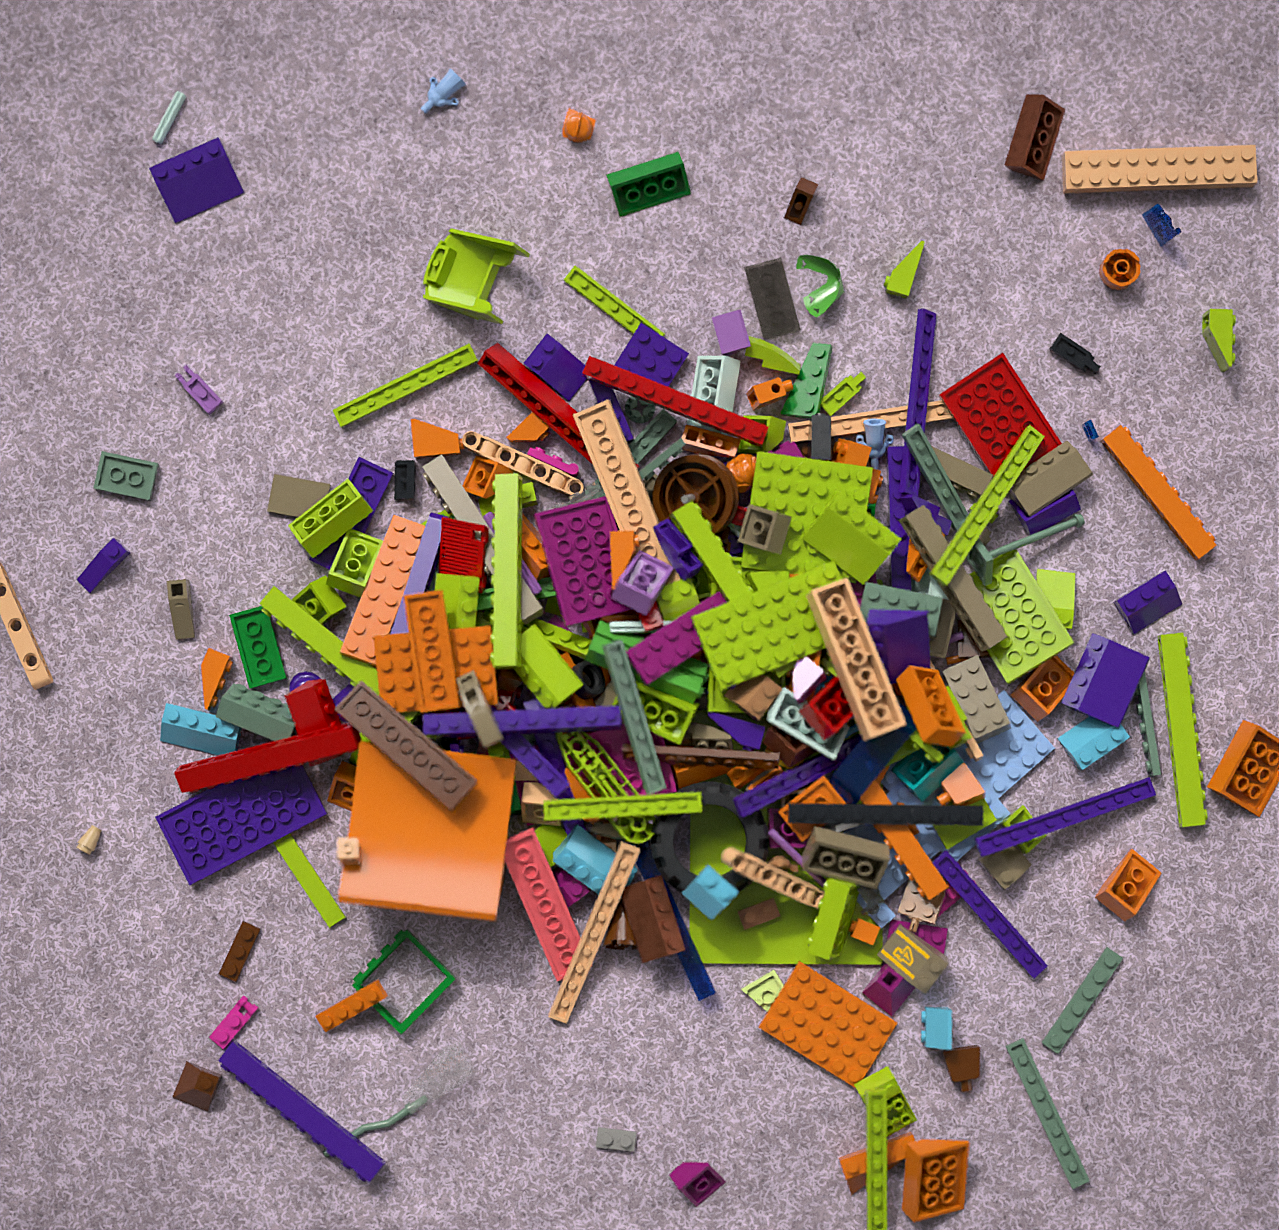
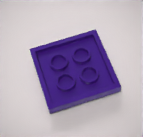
M640 323L614 365L669 387L689 353L643 323Z

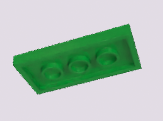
M262 606L229 615L249 689L287 679L271 617L261 611Z

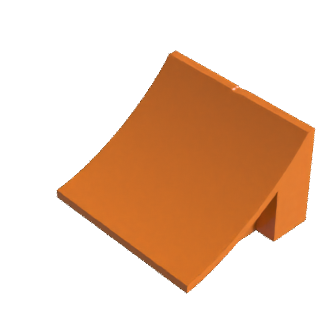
M360 741L348 838H358L360 863L343 864L338 902L495 921L505 881L506 863L504 856L516 759L444 751L478 781V784L451 812L373 743Z

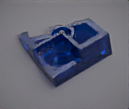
M1159 203L1142 214L1160 247L1166 245L1182 232L1179 227L1174 229L1171 217L1165 213Z

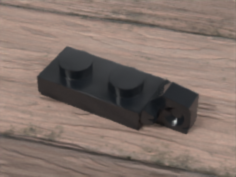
M1062 333L1058 335L1049 350L1084 372L1088 369L1096 374L1101 367L1093 361L1095 357L1092 356L1091 352Z

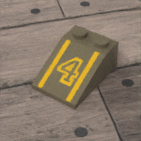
M899 924L877 954L904 979L925 994L949 964L947 956L901 924Z

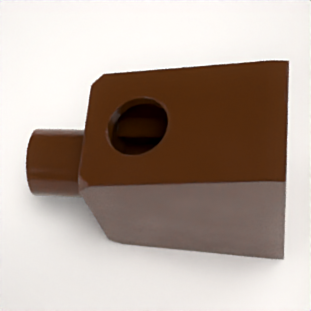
M972 1045L952 1048L951 1050H941L951 1081H960L961 1092L972 1091L971 1079L980 1078V1046Z

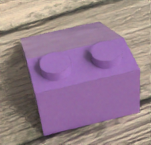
M639 550L618 579L611 598L637 612L647 615L674 568Z

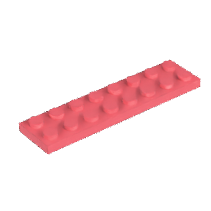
M530 828L507 838L504 860L556 981H560L565 976L579 943L580 936L533 828Z

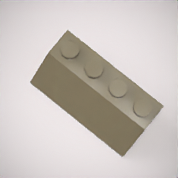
M1065 441L1023 469L1008 493L1010 498L1031 517L1084 482L1093 473L1078 450L1068 441Z

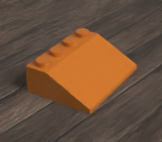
M1243 720L1207 788L1260 817L1279 782V738L1259 725Z
M922 1139L907 1143L902 1211L913 1222L964 1209L969 1141Z

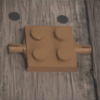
M908 879L898 913L908 916L912 920L909 931L916 933L919 922L936 924L947 888L928 900L926 896L922 898L916 888L919 886L916 881L911 882Z

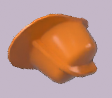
M569 108L566 113L562 135L573 142L590 140L596 120L588 117L583 112L579 113Z

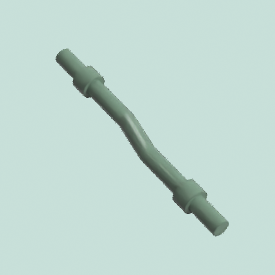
M424 1094L414 1102L411 1101L406 1104L404 1109L389 1119L363 1124L351 1133L357 1138L364 1132L390 1127L408 1114L412 1115L415 1113L417 1108L428 1102L429 1099ZM325 1149V1150L323 1151V1154H324L325 1157L327 1158V1157H329L330 1155L326 1152V1149Z

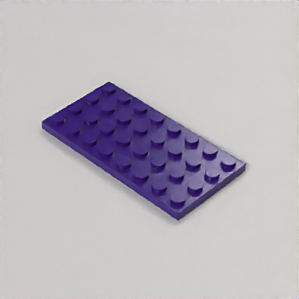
M292 765L282 771L272 770L263 776L256 774L247 780L237 779L227 785H224V783L218 784L216 787L205 790L157 815L155 818L190 886L328 813L304 766L294 767Z

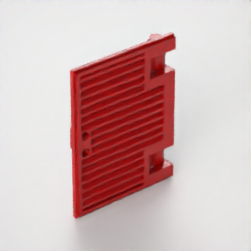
M442 517L439 574L479 577L478 593L482 594L486 588L487 574L484 572L485 546L489 542L488 527L486 525ZM475 531L481 532V540L475 539Z

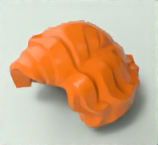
M741 453L732 458L726 465L737 482L739 493L747 492V490L752 488L757 456Z

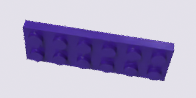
M358 457L348 479L373 509L366 518L362 519L352 528L365 534L394 473L361 457ZM346 533L339 537L336 542L325 548L322 553L314 558L310 557L309 560L330 570Z

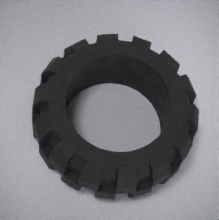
M701 782L689 785L676 792H701V805L716 804L732 811L741 821L745 831L746 845L744 853L766 862L769 852L768 827L760 809L745 817H739L733 798L743 794V791L720 782ZM685 813L657 814L651 831L654 833L651 837L653 859L665 881L675 890L683 893L698 876L684 868L674 852V831ZM734 869L721 875L738 891L737 894L754 882V880Z

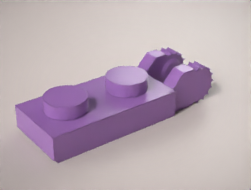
M186 364L183 368L192 378L186 382L184 377L178 372L175 374V377L210 415L223 401Z

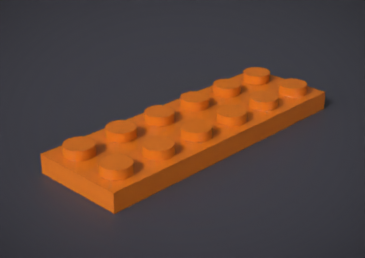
M443 590L403 595L420 711L427 712L460 707Z

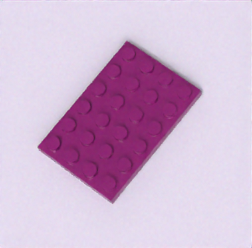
M606 496L534 514L565 627L601 618L602 616L632 610V608L611 598L614 591L612 590L610 532L618 531Z

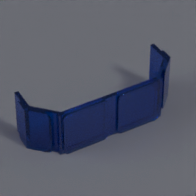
M898 701L897 703L906 725L866 741L862 738L829 781L847 804H857L865 791L906 740L917 730L910 711Z

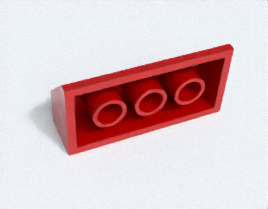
M326 679L309 680L285 695L298 735L341 724L338 713L334 710L335 705ZM346 752L340 753V755L334 758H329V756L323 757L318 762L308 761L309 767L338 758Z

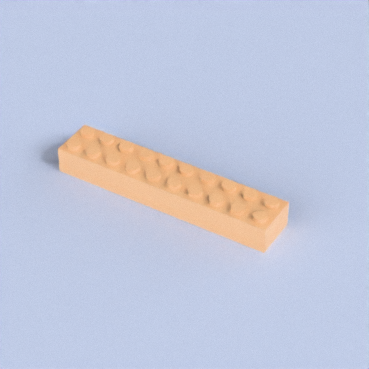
M1256 145L1065 151L1062 155L1063 193L1253 187L1257 183Z

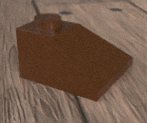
M186 1061L172 1098L208 1112L223 1075Z

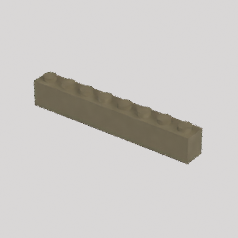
M922 505L901 518L899 522L930 571H932L950 543L946 541L941 528L934 522L931 512ZM961 563L948 585L943 586L938 582L981 652L991 648L1007 637L1003 626L994 617L993 610L984 601L983 594L977 590L972 577L963 568V563Z

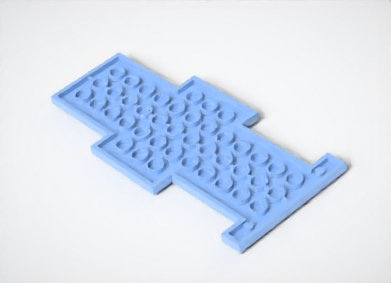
M1005 690L997 696L1011 723V729L978 743L977 745L983 754V759L975 762L974 758H969L965 750L967 748L965 743L953 748L984 789V799L997 821L948 850L943 845L932 825H916L919 833L914 835L929 859L939 851L943 853L947 850L957 862L976 845L975 838L988 834L1011 814L998 798L1055 749ZM902 759L890 765L881 783L889 791L886 793V796L893 805H897V802L904 803L905 805H940L936 797L944 793L941 785L921 802L891 771ZM872 824L858 825L842 832L843 834L885 844L883 840L886 837L882 832L878 833ZM893 848L889 850L890 861L877 889L861 886L857 900L880 928L884 927L896 916L883 901L908 879L905 873L908 870L904 864L900 866L894 857L897 854Z

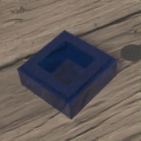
M1092 420L1082 424L1088 441L1091 442L1099 437Z

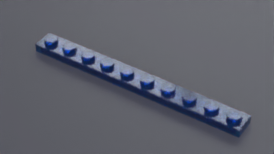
M648 840L641 844L627 843L640 849L635 862L644 880L661 875L653 859ZM663 878L685 948L684 951L678 952L677 955L698 1001H701L717 992L671 890Z

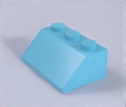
M1088 717L1057 739L1077 768L1083 770L1130 738L1122 725H1120V728Z

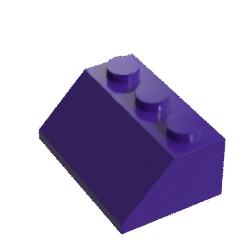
M1070 490L1031 517L1012 499L1008 501L1029 535L1043 531L1081 510L1076 493L1073 490Z
M1165 570L1114 601V604L1133 634L1182 605V601L1174 582Z

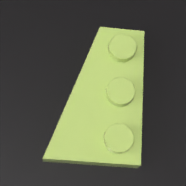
M775 969L741 990L749 995L759 1006L768 1011L784 984Z

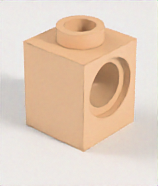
M358 838L338 839V859L340 864L360 863V843Z

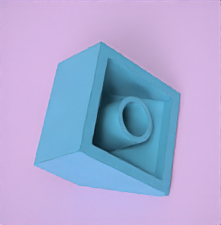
M708 864L682 894L712 920L733 899L738 891Z
M925 1007V1011H921V1023H924V1031H921V1042H924L925 1047L951 1050L952 1010L948 1007Z

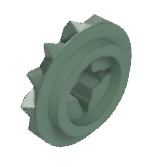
M630 396L625 403V413L632 422L645 423L653 417L655 405ZM637 400H639L642 406H647L643 409V416H641L638 410H632L637 407Z

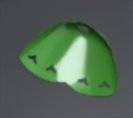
M801 255L798 257L796 269H811L828 276L827 282L823 286L814 290L808 296L803 297L804 304L809 313L814 317H818L825 313L844 294L840 269L828 259L819 256ZM802 260H804V262L806 263V265H805L803 268H802V265H803Z

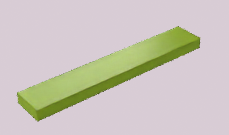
M576 265L563 279L564 282L632 334L635 333L640 323H643L664 337L665 333Z
M291 833L273 842L328 927L330 928L346 917Z

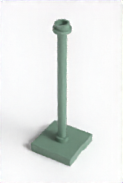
M1074 514L1071 520L989 552L978 538L967 554V561L984 586L992 584L993 558L1076 526L1080 528L1085 524L1084 518L1081 514Z

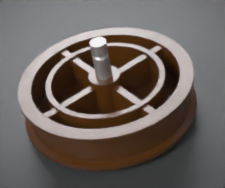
M704 454L686 455L669 462L657 476L653 488V505L659 521L662 522L669 519L673 523L669 515L692 501L700 507L703 519L708 520L711 524V531L714 536L724 531L734 519L739 504L738 485L732 472L718 459Z

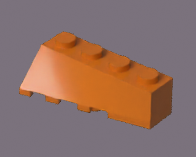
M912 1132L887 1140V1171L906 1159L907 1143L915 1141ZM866 1148L839 1157L840 1165L852 1195L866 1186Z

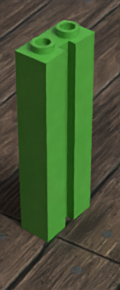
M600 620L585 660L609 670L602 648L603 645L622 639L625 651H627L645 638L633 633H611L610 624ZM689 657L647 684V686L693 704L696 697L700 698L703 693L704 687H701L702 683L705 684L709 673L706 672L708 664ZM629 661L634 680L644 684Z

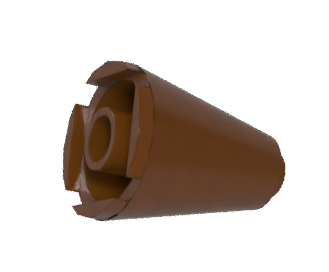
M621 898L605 932L602 946L614 950H625L624 948L632 946V950H636L637 945Z

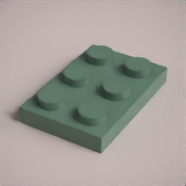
M102 451L93 488L151 501L159 464Z

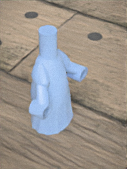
M449 69L439 83L435 77H432L430 79V90L427 95L428 101L420 109L426 114L433 106H457L458 100L456 98L451 100L448 98L466 85L465 82L452 69Z
M867 419L863 422L866 443L864 442L863 435H857L856 442L872 447L869 455L871 467L879 469V458L885 454L887 446L893 443L894 437L893 435H887L886 441L883 443L886 421L883 419Z

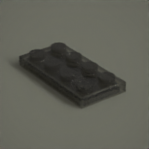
M781 257L744 267L763 340L766 341L800 332L801 329Z

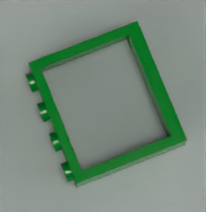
M401 929L393 937L396 941L391 946L387 943L380 951L382 955L378 959L374 957L366 965L368 969L364 973L360 971L353 978L355 982L351 985L356 991L364 987L362 983L408 938L446 978L402 1023L380 1002L373 1005L400 1034L457 978L408 929L405 931Z

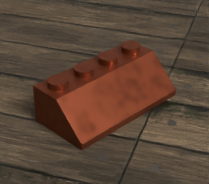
M1026 94L1004 166L1013 172L1044 181L1066 109L1045 95Z
M662 875L624 887L621 898L642 963L684 951L683 941Z

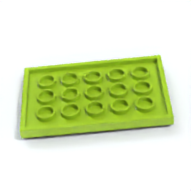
M1017 549L993 559L992 584L984 586L975 571L969 574L977 590L983 594L987 606L993 610L994 617L1005 630L1007 637L987 649L1007 684L1012 683L1075 644Z

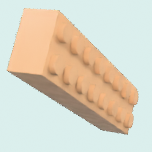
M845 578L809 592L806 595L863 740L872 739L906 725L848 579Z

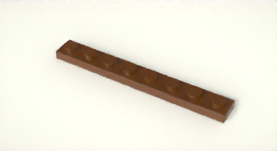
M623 744V760L636 762L632 745ZM654 746L658 762H666L667 764L685 763L691 766L702 764L709 767L719 765L727 768L779 769V753Z

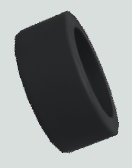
M583 661L573 666L572 671L584 684L575 693L578 697L588 700L600 695L604 691L605 677L598 665ZM582 671L590 678L592 689L584 682Z

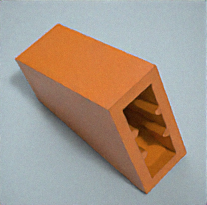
M411 419L415 459L432 458L440 455H461V450H464V444L458 433L417 419Z

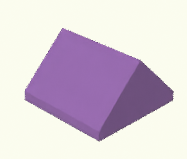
M741 310L712 317L723 356L729 357L751 346Z

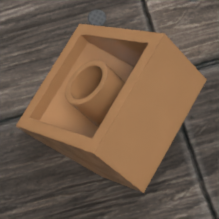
M759 674L739 682L734 689H729L724 696L753 720H759L781 692L782 688L764 674Z

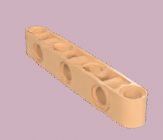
M469 431L463 435L462 441L465 448L480 457L499 462L514 470L515 473L570 497L579 498L584 492L583 483L579 479L476 432ZM469 437L477 439L476 443L471 446L466 444V440ZM508 452L511 454V459L503 461L501 460V455ZM539 468L545 469V476L537 477L535 474L536 470ZM573 484H578L581 487L578 493L570 491V487Z
M0 563V588L3 586L6 588V594L0 596V616L33 689L37 690L53 683V678L5 568ZM17 621H20L22 625L19 631L14 629V624ZM32 656L37 658V663L34 666L29 664V659Z
M728 848L723 852V862L732 869L797 901L818 909L819 902L825 894L823 890L735 848Z

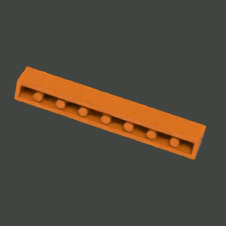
M1122 425L1118 426L1104 437L1101 443L1194 560L1200 559L1217 546L1214 542L1216 541L1215 537L1210 532L1205 531L1202 527L1204 526L1203 522L1198 517L1193 516L1190 512L1192 511L1191 507L1186 502L1181 501L1178 497L1180 496L1179 492L1173 486H1169L1166 482L1168 481L1167 477L1161 471L1158 472L1154 467L1156 464L1153 459L1146 457L1142 452L1144 449L1141 444L1134 442L1129 429Z
M860 757L840 769L842 773L840 778L845 785L850 784L853 789L851 794L856 801L860 800L862 804L893 805ZM872 824L878 833L882 832L886 839L883 841L886 845H889V850L894 849L897 854L894 857L900 866L905 865L908 870L905 873L910 881H916L919 886L916 889L922 898L926 896L930 900L948 888V885L907 825Z

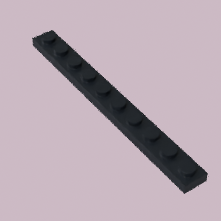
M788 803V823L983 826L984 806Z

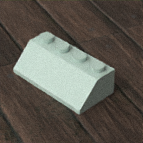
M698 356L691 396L733 412L741 361L728 356ZM687 419V425L729 436L726 433Z
M783 688L768 708V722L831 760H835L849 726L844 724L835 734L824 741L798 712L808 701L805 700L799 706L794 698V693Z

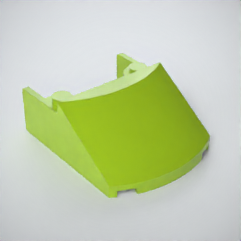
M451 228L448 231L450 234L444 241H439L430 257L423 280V285H425V295L423 294V298L473 319H481L502 325L503 320L492 314L493 306L487 301L500 266L506 267L510 265L515 255L529 258L530 253L514 242Z

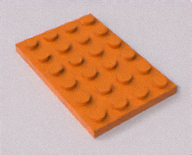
M491 625L449 629L456 679L474 670L488 705L498 704L496 672L490 660L491 652H493ZM409 632L375 635L374 643L379 696L397 712L419 711L420 705ZM457 683L460 707H465V704L459 692L460 688Z
M798 961L758 1027L856 1088L854 1084L863 1080L897 1025V1022L801 961Z

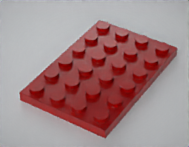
M1004 353L999 354L939 394V397L985 468L993 477L1025 428L1029 425L1041 433L1044 438L1024 469L1062 444Z

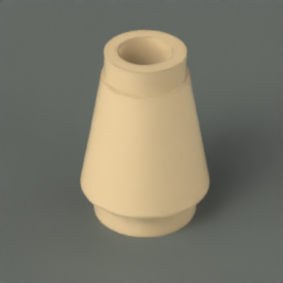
M91 825L77 842L76 848L90 855L95 850L102 830Z

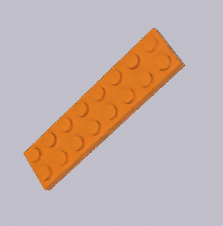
M393 515L341 647V655L377 667L374 636L389 634L425 525Z

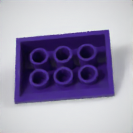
M219 137L149 167L175 224L244 193Z
M869 609L867 629L890 684L897 683L896 679L910 665L931 669L928 611Z
M1092 633L1061 703L1071 710L1120 728L1150 657Z

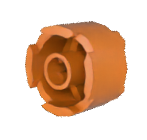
M1115 249L1111 251L1100 265L1099 275L1101 280L1111 289L1122 290L1128 288L1137 280L1141 272L1140 260L1129 249ZM1120 266L1123 268L1121 272L1117 270Z

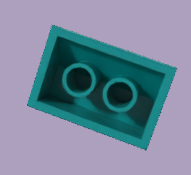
M930 743L931 746L944 756L940 764L937 761L932 763L924 756L926 752L919 749L905 756L891 771L915 797L923 802L941 785L943 780L964 763L955 749H950L949 746Z

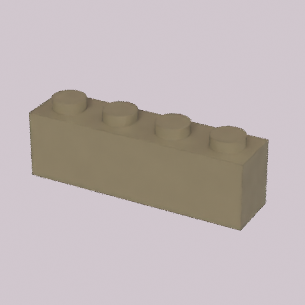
M932 446L954 489L960 490L962 488L968 491L967 495L976 499L978 496L981 497L993 475Z

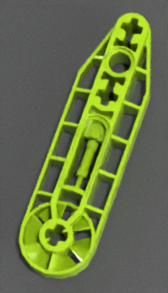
M567 732L564 735L562 733H555L567 768L590 798H596L589 790L592 785L602 798L610 797L602 785H604L612 797H617V793L620 797L628 796L622 788L625 784L635 796H640L598 741L585 732ZM574 736V738L568 743L567 740ZM586 741H591L601 752L596 755ZM574 742L579 743L581 751H575L572 744ZM586 752L584 756H582L581 758L579 757L581 754ZM603 754L611 764L612 768L610 770L599 759V755ZM567 755H570L578 765V770L575 771L572 768ZM591 759V760H592L591 765L589 764V765L587 766V765L585 764V762H586L587 760ZM613 769L625 782L621 786L610 773ZM580 770L592 783L588 787L577 774ZM606 779L609 781V783L612 785V787L616 790V792H614V790L610 787V785L607 783ZM654 815L617 816V825L613 821L615 817H606L626 842L641 844L649 840L654 834L651 832L655 823ZM638 820L640 824L635 828L633 824ZM643 830H644L645 833L648 835V837H647L646 839H645V837L640 833V832L643 831ZM631 833H633V834H634V836H633V838H632V840H631V839H629V838H630V835H631Z

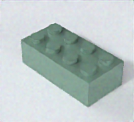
M866 582L860 611L866 623L869 609L928 611L929 635L935 637L943 598Z
M234 683L221 698L216 717L273 741L292 737L297 733L288 705L282 703L279 699L269 698L259 691H252L244 685Z

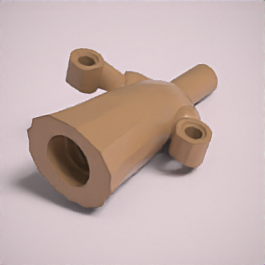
M774 856L768 861L769 864L785 872L789 869L791 872H798V865H792L783 856Z

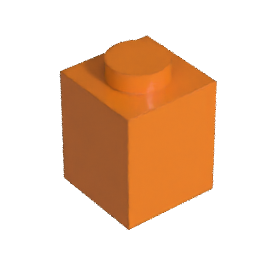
M857 918L856 921L853 920L849 927L851 937L871 945L874 944L880 929L879 926Z

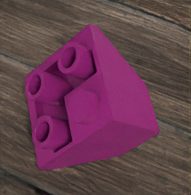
M885 963L862 993L889 1015L893 1016L916 987Z

